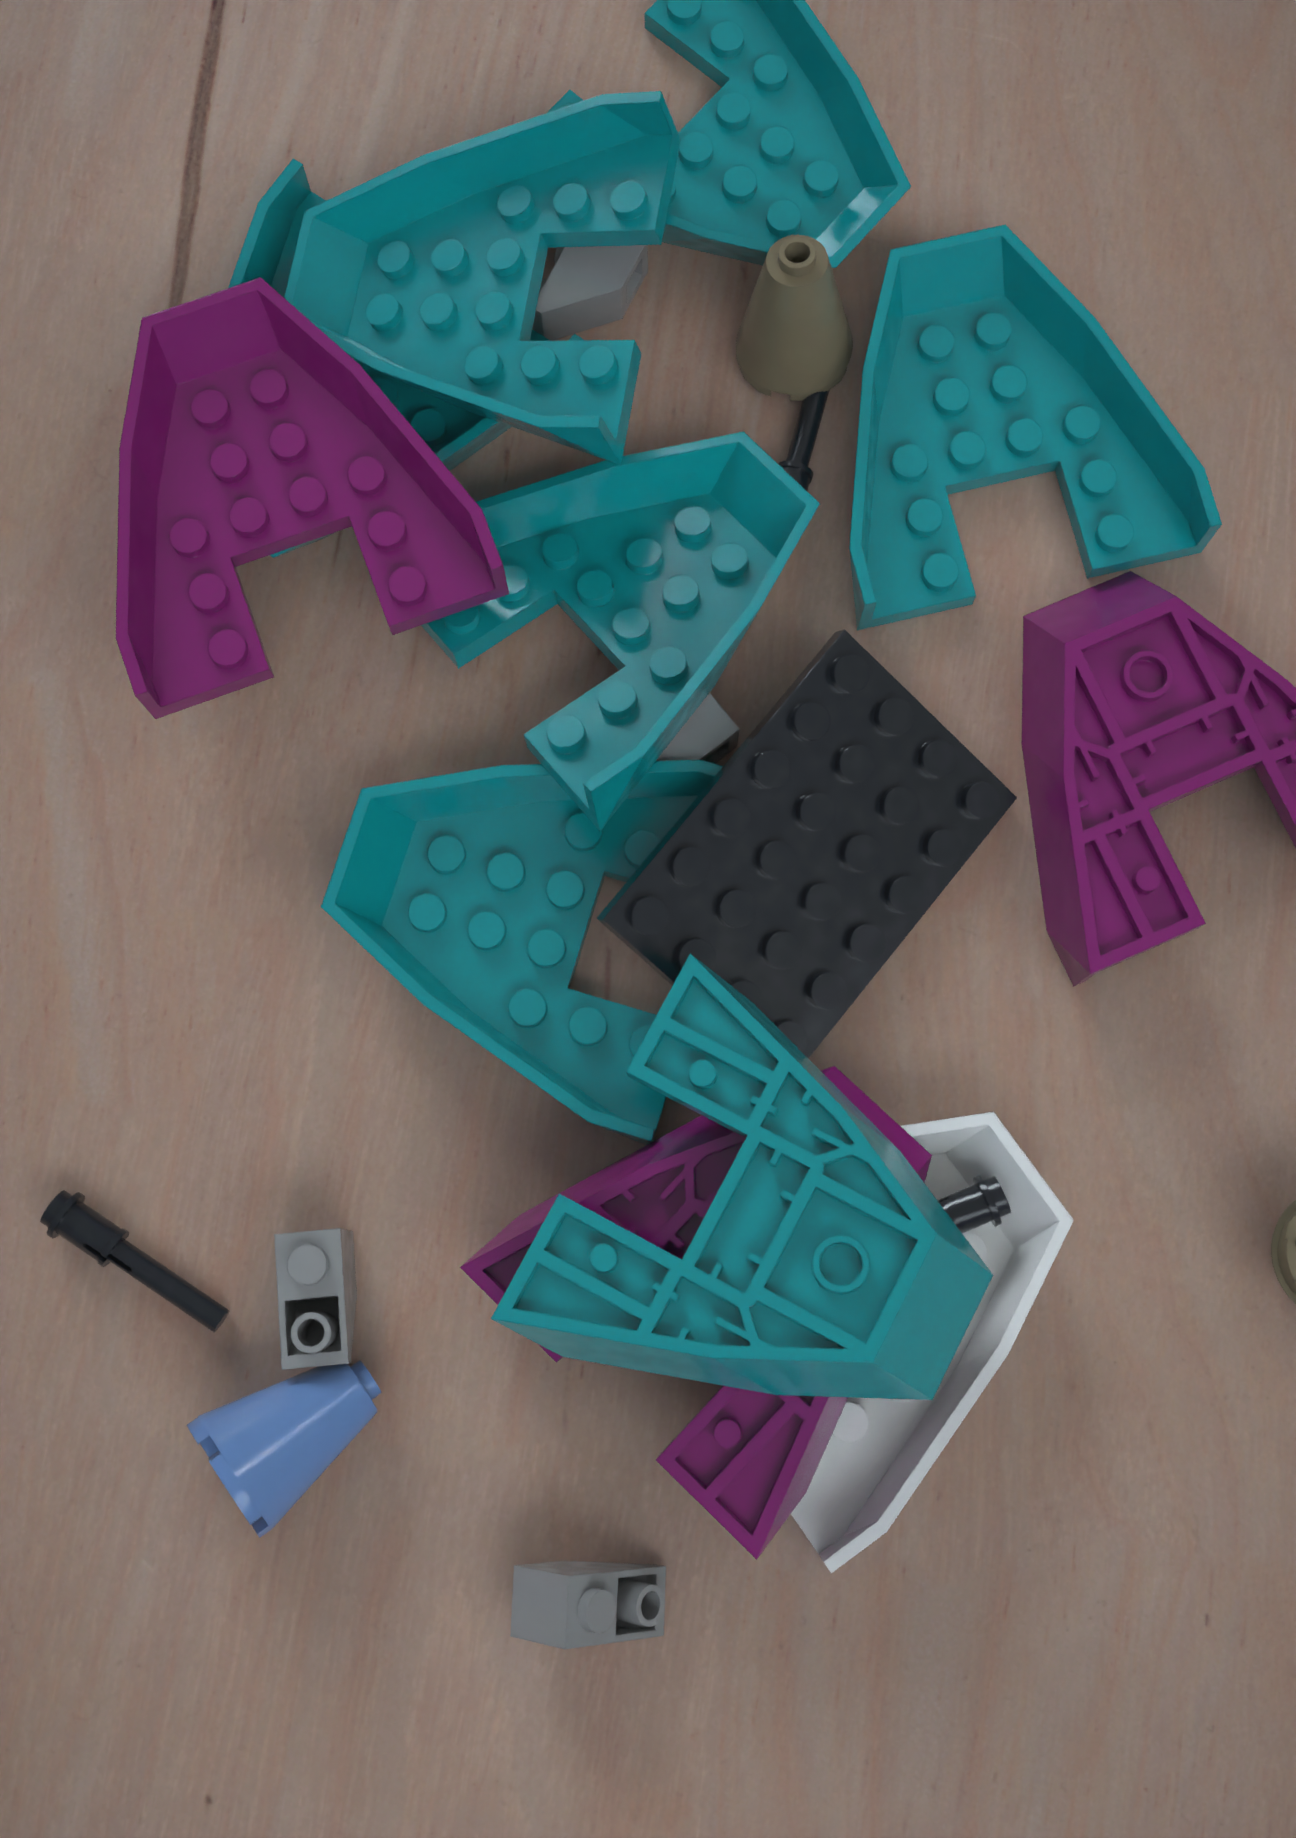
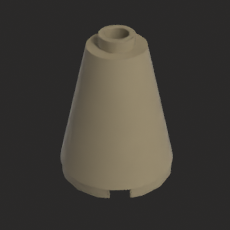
M790 235L775 242L766 255L737 334L736 360L743 377L760 393L771 397V391L789 394L790 401H803L813 393L829 391L842 380L852 355L853 340L826 249L820 242L809 236Z

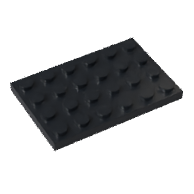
M845 629L837 631L619 890L597 919L672 986L691 953L752 1001L809 1058L1017 797Z

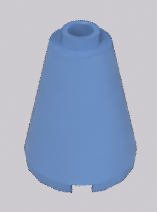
M360 1360L352 1366L348 1364L318 1366L199 1415L195 1420L187 1424V1427L197 1444H201L209 1457V1463L260 1538L275 1527L375 1416L378 1410L372 1399L381 1394V1390Z

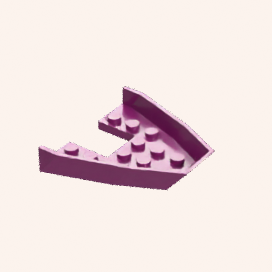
M261 277L142 317L119 447L116 641L134 695L155 719L274 678L236 569L237 566L353 527L392 635L509 594L504 566L480 506L360 364Z
M1132 571L1023 616L1021 744L1046 931L1074 987L1085 982L1100 971L1192 932L1206 924L1150 812L1254 768L1296 848V688L1278 672L1177 596Z
M832 1066L821 1070L901 1151L925 1183L932 1155L837 1067ZM701 1115L558 1194L571 1199L682 1259L746 1138ZM558 1194L520 1214L460 1267L497 1305L506 1292ZM539 1345L556 1363L563 1358ZM722 1386L658 1455L656 1461L757 1560L806 1494L848 1397L773 1395Z

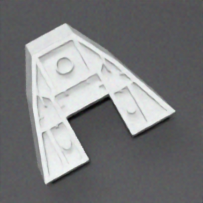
M994 1112L901 1126L932 1155L925 1185L937 1200L974 1185V1177L981 1176L983 1180L995 1176L1007 1198L1011 1213L1000 1217L1001 1225L995 1227L992 1222H988L962 1233L992 1272L993 1277L933 1400L848 1397L809 1488L791 1513L831 1573L884 1535L891 1527L1009 1354L1074 1221Z

